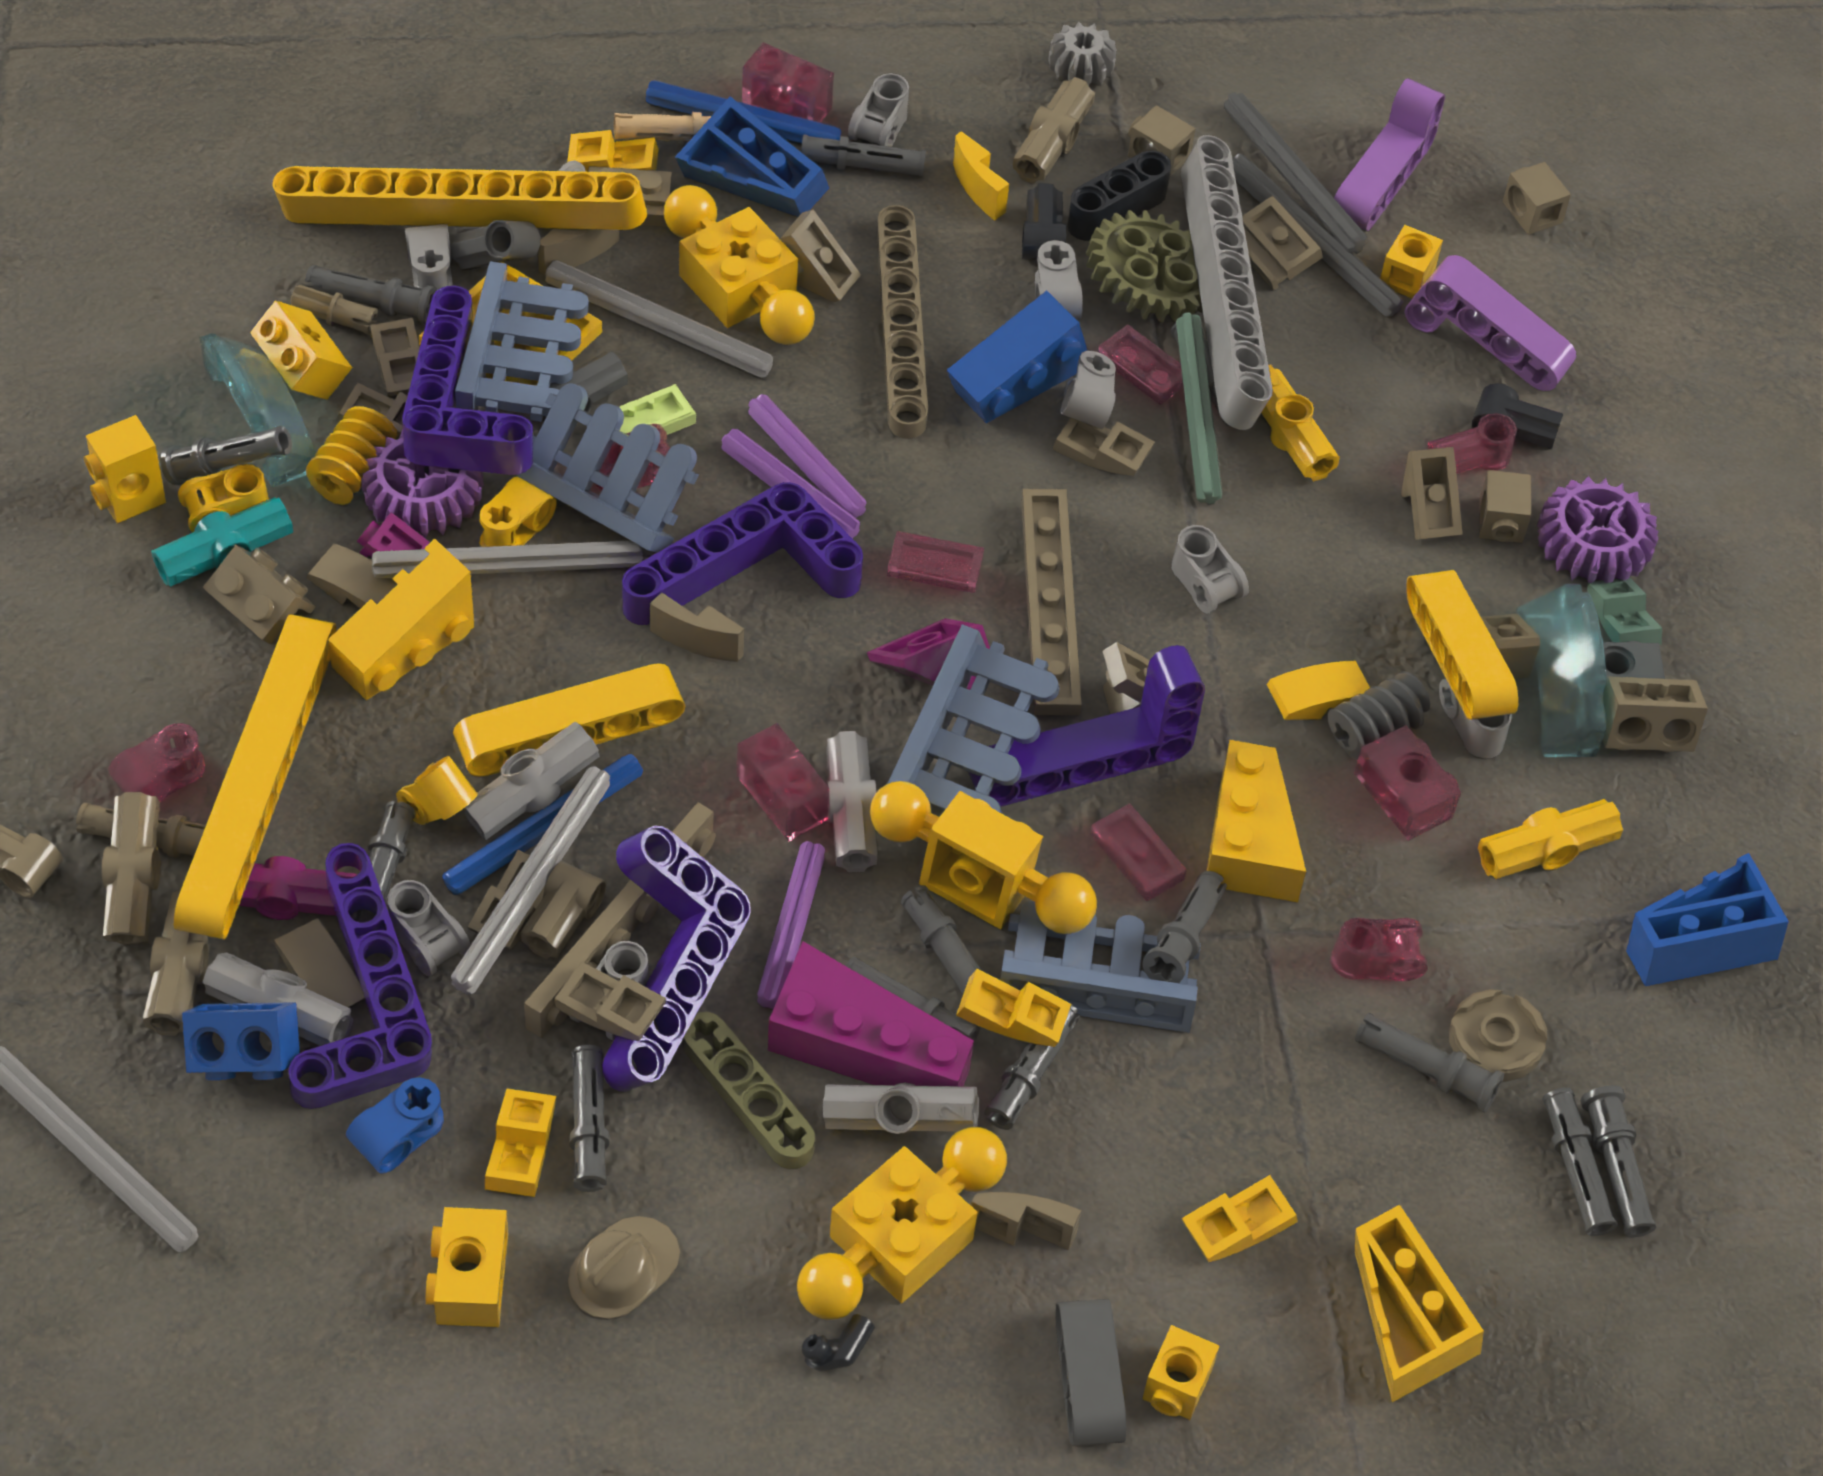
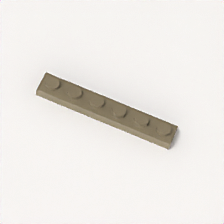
M1023 489L1021 505L1031 665L1034 664L1036 658L1047 661L1049 666L1046 671L1055 675L1060 686L1058 696L1050 702H1040L1033 699L1034 715H1080L1082 703L1067 489Z
M697 802L672 831L702 857L708 853L715 841L716 834L713 832L714 811ZM630 880L524 1002L526 1029L542 1038L553 1025L559 1026L562 1024L568 1014L555 1008V997L580 962L583 961L597 968L606 951L613 944L620 941H630L631 933L641 922L645 924L651 920L658 909L659 902Z

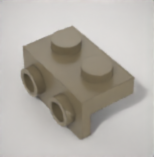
M235 545L202 588L260 639L272 644L282 631L288 615H294L299 608L311 614L316 606L305 597V594L308 592L307 587L293 576L286 573L282 577L274 570L278 563L271 556L257 547L252 553Z

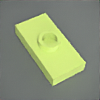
M676 384L619 406L624 414V421L620 431L627 435H630L632 429L638 424H648L656 427L660 433V438L696 424V413ZM613 442L612 446L619 455L623 446Z

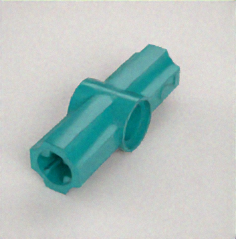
M273 497L232 516L224 511L208 514L198 522L193 533L152 550V558L166 586L169 585L171 587L214 567L217 569L235 545L251 552L256 547H262L293 533V525L286 507L280 498Z

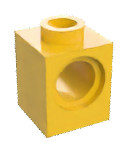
M1404 225L1385 257L1380 278L1395 292L1412 299L1435 271L1443 240Z
M1171 1325L1148 1375L1142 1399L1150 1402L1162 1414L1172 1417L1180 1415L1191 1420L1213 1370L1220 1346ZM1173 1371L1182 1372L1189 1377L1190 1381L1177 1382L1170 1378L1167 1373Z

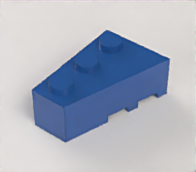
M729 97L675 156L684 177L799 217L802 212L810 210L829 189L822 168L732 97Z
M1046 290L948 368L947 372L955 392L985 423H988L1076 375L1078 359L1082 352L1088 350L1079 322Z
M1747 853L1737 858L1735 866L1718 874L1716 871H1713L1704 876L1702 883L1686 892L1679 889L1636 912L1626 952L1644 986H1650L1778 960L1789 921L1752 857Z

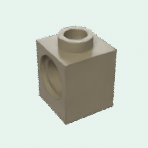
M1156 105L1144 117L1139 116L1132 123L1128 132V137H1130L1128 156L1132 158L1145 151L1162 152L1171 161V176L1188 158L1193 148L1196 128Z
M1542 162L1530 167H1522L1510 173L1502 202L1525 232L1530 235L1562 224L1571 194L1546 162Z
M1487 470L1479 497V538L1500 542L1523 543L1531 518V475Z

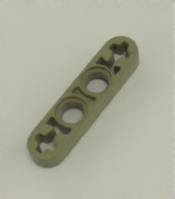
M698 1012L682 1039V1046L686 1055L775 1163L787 1169H798L805 1166L811 1161L815 1149V1132L811 1125L723 1019L714 1013ZM701 1031L705 1036L713 1033V1046L718 1052L714 1057L713 1048L705 1039L702 1038L696 1041V1032ZM737 1063L746 1069L747 1074L738 1081H729L724 1079L719 1071L726 1064ZM758 1098H766L775 1103L777 1108L773 1114L760 1117L750 1111L749 1104ZM783 1121V1132L792 1141L801 1139V1149L797 1150L792 1145L783 1148L784 1135L778 1128Z

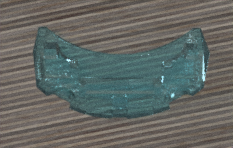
M213 333L199 337L203 363L211 380L225 382L247 421L251 433L272 429L276 426L285 427L290 433L292 439L290 453L265 458L266 463L263 464V471L271 487L307 475L306 467L309 461L315 457L316 451L298 408L270 359L261 349L253 345Z
M1565 584L1516 608V611L1540 636V648L1536 657L1541 700V749L1543 757H1596L1606 731L1607 717L1603 702L1604 688L1607 684L1603 639L1596 608L1589 592H1582L1581 584Z

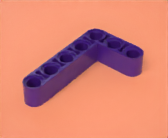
M442 287L432 297L402 416L404 455L410 462L424 466L506 475L525 473L533 464V426L528 419L515 414L455 408V390L472 330V297L469 291L463 287Z
M782 482L626 571L622 578L623 614L631 623L648 625L650 624V603L661 593H664L683 606L781 548H784L827 594L836 598H848L856 594L861 586L863 551L804 488L795 483Z
M1170 646L1160 650L1150 659L1140 707L1040 732L1039 737L1029 744H1023L1014 740L1008 754L1017 759L1021 767V776L1016 783L1009 786L995 782L989 796L994 798L1002 807L1169 763L1185 756L1194 745L1205 694V685L1188 650L1184 646ZM996 744L990 745L989 747L995 748ZM968 772L976 790L981 776Z
M656 825L623 840L617 848L616 861L620 870L630 880L675 915L681 922L645 984V987L666 998L665 1005L654 1019L658 1026V1031L653 1021L640 1041L616 1036L604 1057L602 1070L606 1082L613 1089L623 1092L656 1081L664 1074L749 920L751 913L749 899L742 889L669 829ZM675 982L677 983V985H678V987H679V989H680V992L677 990V987H676V985H675ZM632 1059L636 1064L637 1071L634 1069L632 1065Z
M353 843L339 844L333 847L327 854L325 860L326 884L375 1029L306 1050L296 1055L291 1061L288 1070L290 1092L297 1104L308 1109L328 1106L418 1077L428 1069L432 1057L431 1033L370 858L362 847ZM346 866L355 867L360 871L357 876L349 879L341 878L336 874L338 869ZM363 909L375 914L372 920L363 923L357 922L350 917L354 912ZM382 953L391 960L384 966L375 967L368 964L366 959L372 954ZM397 997L405 1001L406 1006L399 1011L392 1012L384 1009L381 1003L387 998ZM410 1041L417 1043L421 1046L422 1050L415 1056L407 1057L398 1053L396 1048L400 1044ZM356 1057H366L374 1063L371 1069L365 1072L353 1071L347 1064ZM308 1072H317L325 1077V1081L321 1085L312 1088L303 1086L299 1079Z

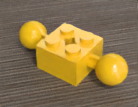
M686 185L674 190L665 202L663 214L665 223L670 231L683 238L679 241V276L726 328L760 312L761 327L764 333L774 342L792 345L804 340L814 326L815 314L810 301L803 294L797 292L798 258L750 207L716 222L717 206L713 197L705 189L694 185Z
M891 782L879 789L873 797L870 806V817L874 828L881 836L894 842H907L917 837L928 842L919 884L925 885L928 890L1001 930L1010 918V914H1013L1024 897L1035 902L1036 913L1040 921L1048 929L1056 933L1072 934L1079 932L1088 926L1094 918L1097 898L1091 884L1085 878L1075 873L1062 872L1048 878L1034 870L1043 836L1033 831L1027 824L1015 821L991 808L985 801L974 799L959 791L942 815L938 817L931 813L930 802L923 790L910 782Z
M968 1127L956 1132L945 1145L942 1156L943 1167L936 1174L906 1146H903L832 1208L830 1238L845 1253L843 1255L823 1253L813 1257L803 1266L797 1280V1293L803 1307L813 1316L824 1320H836L847 1316L857 1307L861 1300L863 1278L868 1273L901 1304L973 1241L977 1211L959 1193L962 1190L981 1192L993 1187L1000 1181L1007 1166V1153L1000 1138L993 1132L981 1127Z

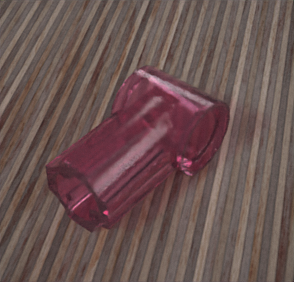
M1498 413L1488 414L1482 417L1476 428L1429 441L1427 450L1454 447L1456 474L1478 467L1485 470H1501L1510 463L1517 427L1515 422L1506 415Z

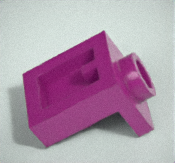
M392 512L381 525L373 520L356 541L363 546L359 554L365 557L370 556L371 558L376 551L423 550L430 543Z

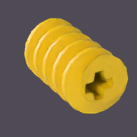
M354 406L348 409L342 420L334 428L333 433L329 434L324 445L318 449L315 457L309 461L306 467V474L310 484L321 496L334 504L345 505L350 503L354 497L353 493L358 492L362 487L363 473L369 471L366 459L377 457L375 447H385L386 436L396 440L397 429L393 423L383 414L371 408Z

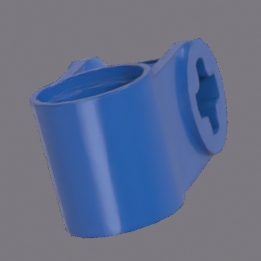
M421 1077L411 1078L403 1082L400 1087L375 1106L363 1111L353 1120L346 1131L347 1139L380 1174L392 1171L409 1154L442 1129L444 1116L440 1106L441 1097L438 1087L429 1079Z

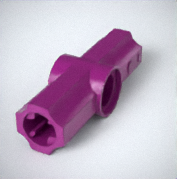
M287 856L270 857L264 864L254 863L239 906L255 907L263 916L276 920L293 919L298 915V912L336 916L327 889L326 870L307 869L299 860ZM336 872L338 876L345 879L357 876L355 873Z

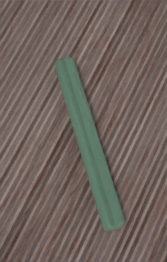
M1189 312L1184 313L1183 317L1176 320L1196 498L1199 502L1210 505L1215 504L1217 500L1222 498V486L1202 321L1199 315H1191Z

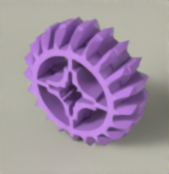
M403 429L398 440L386 436L385 447H375L377 457L366 459L369 471L363 473L361 481L362 491L364 492L368 510L373 511L377 522H384L392 512L412 529L420 531L424 538H426L430 530H437L444 535L447 525L460 528L462 517L472 518L474 506L480 505L481 491L484 486L483 473L479 471L424 466L410 462L404 455Z
M1589 476L1582 482V485L1575 480H1571L1566 485V488L1558 486L1552 497H1548V500L1545 501L1537 523V532L1539 533L1538 546L1545 548V560H1556V572L1565 569L1570 571L1571 580L1578 576L1586 578L1588 583H1593L1595 579L1603 580L1605 583H1611L1614 579L1627 580L1630 575L1637 577L1639 572L1652 559L1658 541V530H1656L1657 517L1650 514V503H1638V492L1626 493L1623 483L1618 487L1608 485L1605 478L1600 484H1596Z

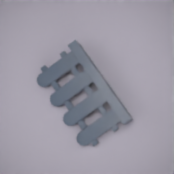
M490 261L455 390L456 408L477 410L478 406L485 407V411L497 412L498 409L530 414V420L541 422L542 417L547 416L551 409V406L545 403L549 394L558 395L560 391L550 388V384H564L573 377V362L566 356L558 355V351H573L580 346V328L575 324L566 323V319H581L585 317L589 310L588 297L582 292L573 291L572 284L562 283L560 289L529 284V278L518 277L517 282L507 281V264ZM503 309H510L509 314L502 313ZM522 312L554 316V319L546 320L522 316ZM501 341L502 343L501 346H496L494 342ZM514 344L546 348V351L543 353L516 349ZM486 373L493 374V378H485ZM506 376L536 380L538 384L537 386L505 381Z
M569 383L560 389L558 395L550 393L545 403L550 405L551 409L538 435H533V464L525 473L516 476L649 551L659 552L670 546L674 537L662 530L666 523L674 526L678 515L673 513L672 510L686 482L694 485L699 474L692 471L697 461L695 450L688 445L676 444L669 449L666 456L659 453L656 449L660 443V433L656 427L648 424L636 425L630 435L620 431V428L624 421V414L621 408L616 405L605 403L596 409L594 415L584 411L588 401V394L580 385ZM577 422L586 425L587 429L574 455L571 456L564 452V449ZM613 442H616L623 446V449L610 475L607 476L599 470ZM652 462L659 466L660 469L646 497L635 491L649 463ZM557 463L567 467L564 475L554 470ZM593 483L603 487L600 496L590 491ZM629 503L640 508L636 516L626 511Z
M962 624L887 784L896 781L915 784L926 794L931 808L934 807L941 811H945L957 793L962 791L974 799L985 801L991 808L1002 813L999 803L990 797L989 794L995 782L1009 786L1016 783L1021 776V767L1017 759L1008 754L1014 740L1023 744H1029L1039 737L1041 731L1037 718L1027 711L1033 699L1040 702H1050L1059 694L1060 686L1057 678L1051 672L1046 671L1049 666L1047 661L1036 658L1033 665L1004 655V645L994 641L990 649H988L978 630ZM972 675L976 676L971 690L966 689ZM991 682L1020 693L1014 707L984 696L989 683ZM956 717L957 720L950 732L947 728L952 718ZM970 724L999 734L1000 738L995 748L966 738L965 735ZM933 759H938L932 773L927 772ZM951 765L981 776L975 791L945 779Z
M1034 901L1024 903L1021 907L1020 915L1010 914L1008 930L1017 932L1015 951L1005 950L1001 981L1018 990H1021L1030 982L1072 1004L1077 1008V1014H1080V1016L1190 1033L1197 999V979L1188 978L1189 961L1185 964L1186 974L1180 983L1153 980L1144 971H1140L1142 951L1148 952L1158 944L1157 936L1144 934L1145 926L1140 918L1133 915L1122 916L1117 920L1114 930L1096 927L1097 917L1094 915L1089 925L1081 931L1072 934H1060L1048 929L1040 921L1036 913ZM1046 936L1065 939L1062 959L1043 956ZM1094 944L1113 946L1110 966L1091 963ZM1200 949L1193 959H1199Z

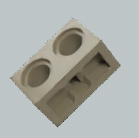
M1608 676L1596 716V723L1605 748H1615L1623 751L1639 749L1660 750L1663 752H1695L1708 707L1697 680Z

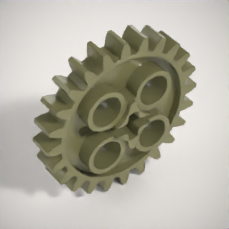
M1131 210L1127 211L1125 218L1118 213H1114L1111 221L1103 219L1100 227H1096L1086 251L1089 259L1086 267L1094 269L1091 279L1103 281L1099 290L1101 293L1111 291L1114 293L1112 303L1126 302V312L1128 313L1132 312L1135 308L1140 309L1143 319H1147L1150 313H1155L1159 322L1163 323L1166 315L1169 314L1176 322L1184 313L1190 312L1191 315H1195L1196 311L1203 313L1190 229L1184 232L1179 230L1180 221L1178 220L1174 221L1171 225L1165 223L1164 214H1160L1157 220L1151 219L1150 214L1146 210L1143 211L1140 218Z

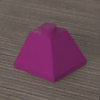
M944 618L868 651L867 655L869 660L933 686L962 624L978 630L986 648L990 649L983 625ZM972 675L966 689L971 690L976 676Z

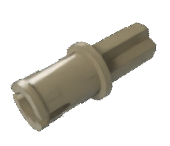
M297 285L291 296L290 302L292 306L311 311L315 317L325 319L329 326H334L337 323L370 335V325L377 322L372 320L373 317H378L377 308H371L343 299V294L339 292L331 295L303 285Z

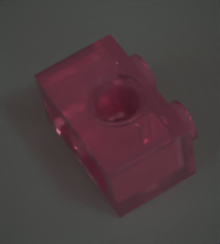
M763 42L743 66L742 102L821 123L832 109L834 73Z
M778 723L737 744V777L788 841L828 820L830 788Z
M1407 725L1361 747L1354 775L1408 841L1454 817L1461 795L1456 779L1449 772H1445L1432 757L1427 744L1422 739H1417Z

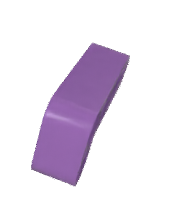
M1409 78L1405 79L1400 86L1392 104L1388 123L1341 184L1334 197L1359 228L1369 231L1430 149L1437 133L1445 94Z
M1452 255L1445 258L1405 308V317L1414 328L1425 333L1435 331L1448 318L1538 390L1551 391L1554 389L1576 359V351L1566 338L1461 256Z

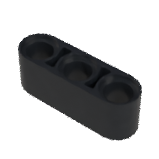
M1145 151L1077 187L1073 191L1070 201L1067 223L1070 234L1079 240L1090 241L1096 227H1100L1103 219L1111 221L1114 213H1118L1125 218L1127 211L1131 210L1136 216H1139L1144 210L1148 211L1161 204L1167 196L1171 172L1170 159L1162 152Z

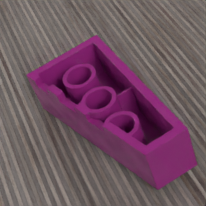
M802 941L769 1019L767 1051L872 1085H896L906 1082L915 1086L964 1087L970 1071L974 1040Z

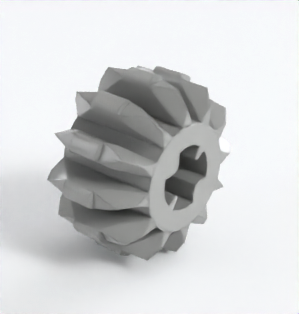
M1078 21L1075 28L1063 25L1061 32L1054 34L1050 43L1048 62L1050 69L1056 73V80L1070 81L1076 77L1086 81L1088 86L1090 83L1102 85L1104 79L1111 77L1114 70L1117 49L1115 41L1109 38L1108 30L1097 31L1095 23L1090 27H1084Z

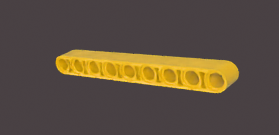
M294 166L281 170L273 179V189L286 219L295 223L411 226L448 224V226L486 227L495 220L527 221L534 224L536 228L629 230L640 226L647 217V208L640 182L636 176L625 172Z
M292 614L288 615L179 893L174 913L173 925L175 930L226 939L331 660L328 639L337 631L336 623Z

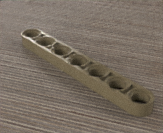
M891 205L879 212L877 221L888 425L893 434L901 438L911 439L923 434L926 430L928 417L916 224L914 214L910 209L900 205ZM891 221H899L907 227L896 231L887 228L885 225ZM892 252H902L909 258L904 261H893L887 255ZM894 283H904L911 289L907 292L899 293L891 290L889 286ZM898 314H904L911 317L913 321L902 325L893 322L891 318ZM899 346H907L912 348L915 353L911 356L903 357L895 354L893 349ZM906 378L915 381L917 386L912 389H902L895 382ZM910 411L917 414L920 418L915 422H903L897 415L901 412Z

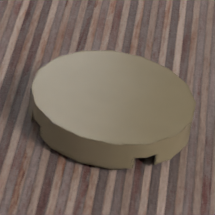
M1489 989L1473 993L1458 1005L1450 1022L1449 1043L1452 1050L1465 1053L1468 1061L1492 1073L1496 1070L1505 1074L1504 1082L1525 1077L1537 1068L1546 1049L1547 1027L1541 1013L1527 999L1516 994L1514 998L1502 994L1503 990Z

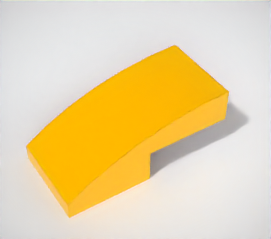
M611 130L571 134L567 162L573 160L580 162L585 167L586 172H589V166L656 171L659 148L655 137L615 142Z
M961 131L955 136L953 166L956 175L975 204L995 221L1006 213L1009 183L989 169L991 153Z
M1356 661L1331 662L1297 669L1271 678L1266 684L1284 720L1321 719L1329 708H1335L1344 701L1350 702L1351 698L1358 694H1364L1370 688Z
M976 969L968 979L956 1016L1010 1038L1055 1047L1059 1043L1071 1004L1030 982L1021 990H1018Z
M506 1089L496 1123V1140L485 1174V1190L535 1197L549 1141L556 1096Z
M1271 1175L1231 1198H1228L1226 1193L1182 1218L1184 1225L1208 1262L1216 1261L1245 1250L1298 1222L1296 1213Z

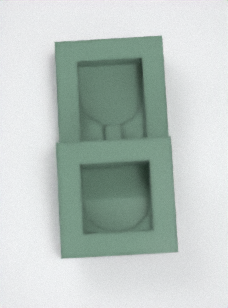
M1630 577L1627 580L1614 579L1611 583H1605L1603 580L1588 583L1587 591L1592 605L1612 642L1638 641L1662 645V627L1647 613L1646 593Z

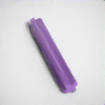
M760 394L756 399H752L748 404L750 407L748 410L749 415L821 492L853 517L857 518L863 515L866 511V500L776 404L764 394Z
M732 429L728 434L724 435L721 440L722 450L770 487L782 482L800 485L852 539L858 535L860 531L859 520L740 430Z
M806 841L800 845L757 993V1002L762 1007L774 1009L798 953L825 859V848L821 844H813Z

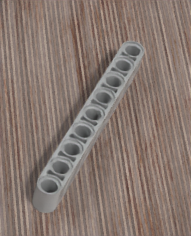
M1203 135L1196 141L1181 168V179L1195 266L1198 274V285L1219 413L1221 418L1231 427L1247 430L1255 424L1271 398L1273 389L1231 151L1228 145L1221 139L1212 135Z

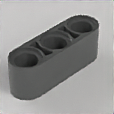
M1109 1299L1059 1301L1056 1303L1055 1309L1056 1335L1070 1443L1072 1446L1124 1443L1126 1441V1412L1111 1302Z

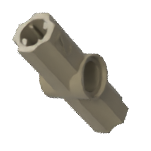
M1076 77L1070 81H1064L1047 107L1040 106L1036 111L1029 128L1028 137L1013 158L1012 168L1017 171L1022 180L1032 184L1039 180H1045L1061 153L1067 155L1071 151L1077 139L1080 124L1092 107L1095 99V92L1090 89L1086 81Z
M124 792L120 796H115L111 846L105 848L102 859V880L107 890L103 937L106 941L117 942L122 945H139L141 942L148 941L152 890H157L161 875L160 853L158 847H156L160 801L156 796L146 795L141 792Z
M181 890L172 892L162 937H156L152 946L150 958V977L152 981L143 1015V1022L146 1028L156 1031L159 1035L176 1036L178 1033L183 1032L182 1013L193 1008L197 985H203V979L209 962L208 936L174 929L175 907Z

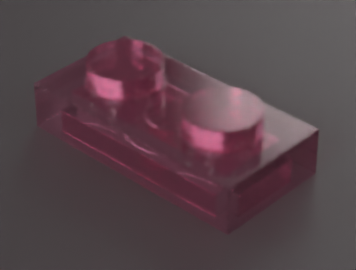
M1128 324L1103 342L1098 348L1099 353L1112 360L1118 374L1159 405L1183 388L1181 364Z
M897 531L888 563L887 576L975 593L985 548Z
M1130 803L1092 824L1090 835L1146 901L1185 880L1187 869Z

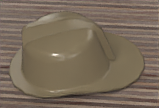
M641 1216L624 1218L609 1226L603 1233H600L588 1242L571 1265L568 1278L571 1298L580 1310L595 1318L610 1320L626 1316L639 1307L676 1270L680 1256L676 1236L663 1223L653 1218Z

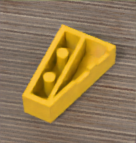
M433 539L424 548L429 555L408 574L402 569L392 578L397 586L378 604L370 599L328 639L332 668L366 701L380 691H386L393 687L399 678L415 667L427 664L436 653L452 642L461 641L474 628L470 571L436 539Z
M1229 740L1222 771L1207 871H1213L1221 875L1224 879L1221 884L1226 883V890L1298 903L1306 868L1276 748Z
M1400 1205L1357 1227L1355 1231V1256L1393 1403L1481 1354L1484 1330Z

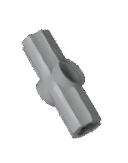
M573 722L538 749H525L511 756L501 767L500 772L502 775L477 792V797L463 808L462 811L479 835L487 840L525 811L536 812L554 802L561 791L559 786L599 758V749L583 727L577 722Z
M843 731L827 739L826 755L827 770L829 771V781H827L828 822L833 823L836 866L846 869L847 872H864L868 867L877 865L878 848L876 832L870 817V806L876 794L875 780L870 778L867 737L858 735L856 731Z
M227 952L217 954L213 963L207 967L203 984L206 987L205 993L228 1004L296 1002L299 1036L320 1046L344 1039L349 1035L353 1023L351 1008L306 989L307 982L294 974L274 969L264 970Z
M906 1082L896 1085L828 1084L825 1086L823 1099L825 1129L886 1130L895 1134L907 1131L958 1132L964 1128L977 1127L979 1116L977 1087L915 1086ZM893 1096H902L910 1102L913 1111L912 1117L909 1120H900L893 1115L890 1109V1101Z

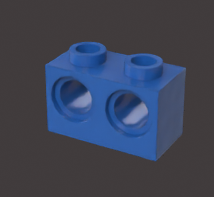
M296 1002L202 1004L182 1013L186 1073L205 1072L206 1080L235 1078L236 1072H252V1077L256 1080L280 1078L283 1076V1070L289 1068L291 1061L296 1055L300 1054ZM260 1031L270 1038L272 1043L271 1053L261 1046L259 1040ZM214 1032L224 1042L223 1053L218 1051L213 1044L212 1037Z

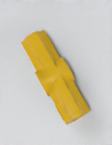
M1271 364L1268 365L1273 391L1271 398L1261 413L1271 427L1270 439L1277 448L1289 453L1304 477L1311 478L1313 482L1327 478L1328 474L1338 467L1339 456L1312 418L1314 411L1312 402L1308 398L1295 393L1280 369H1274Z
M1605 799L1562 813L1556 808H1545L1529 816L1522 826L1480 839L1478 850L1481 865L1486 874L1493 876L1495 879L1538 865H1542L1545 870L1558 869L1570 863L1581 851L1620 839L1623 827L1617 807L1613 801L1607 802Z

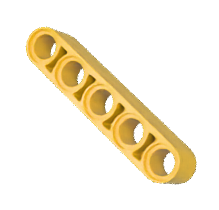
M1454 570L1408 576L1406 592L1411 613L1468 720L1516 713L1518 710V690L1515 679L1457 573Z
M657 663L471 715L458 722L454 727L453 735L469 774L483 777L499 773L503 764L511 756L525 749H538L573 722L580 724L597 745L671 723L684 713L686 706L669 667L665 664Z

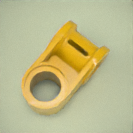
M240 464L211 475L192 478L182 484L178 490V499L182 506L187 508L190 515L188 526L192 533L198 522L210 513L224 511L232 516L269 500L264 475L260 468L251 464ZM198 490L201 491V493H202V495H203L202 498H199V497H198V494H197V491H198Z
M518 476L513 477L480 510V523L484 528V532L480 536L479 547L525 545L537 532L543 530L552 519L557 506L556 498Z
M446 756L435 763H431L415 779V783L402 787L396 793L398 803L399 801L404 802L414 808L416 815L413 821L420 825H425L435 820H446L469 805L477 797L478 793L450 756Z

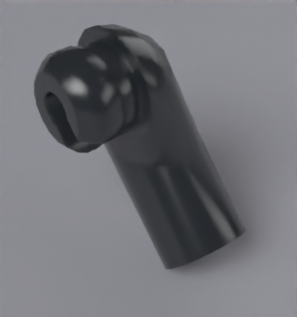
M854 1314L839 1338L827 1340L823 1335L819 1337L817 1334L810 1335L802 1344V1354L805 1357L806 1364L820 1372L851 1366L855 1363L875 1329L874 1324L868 1318Z

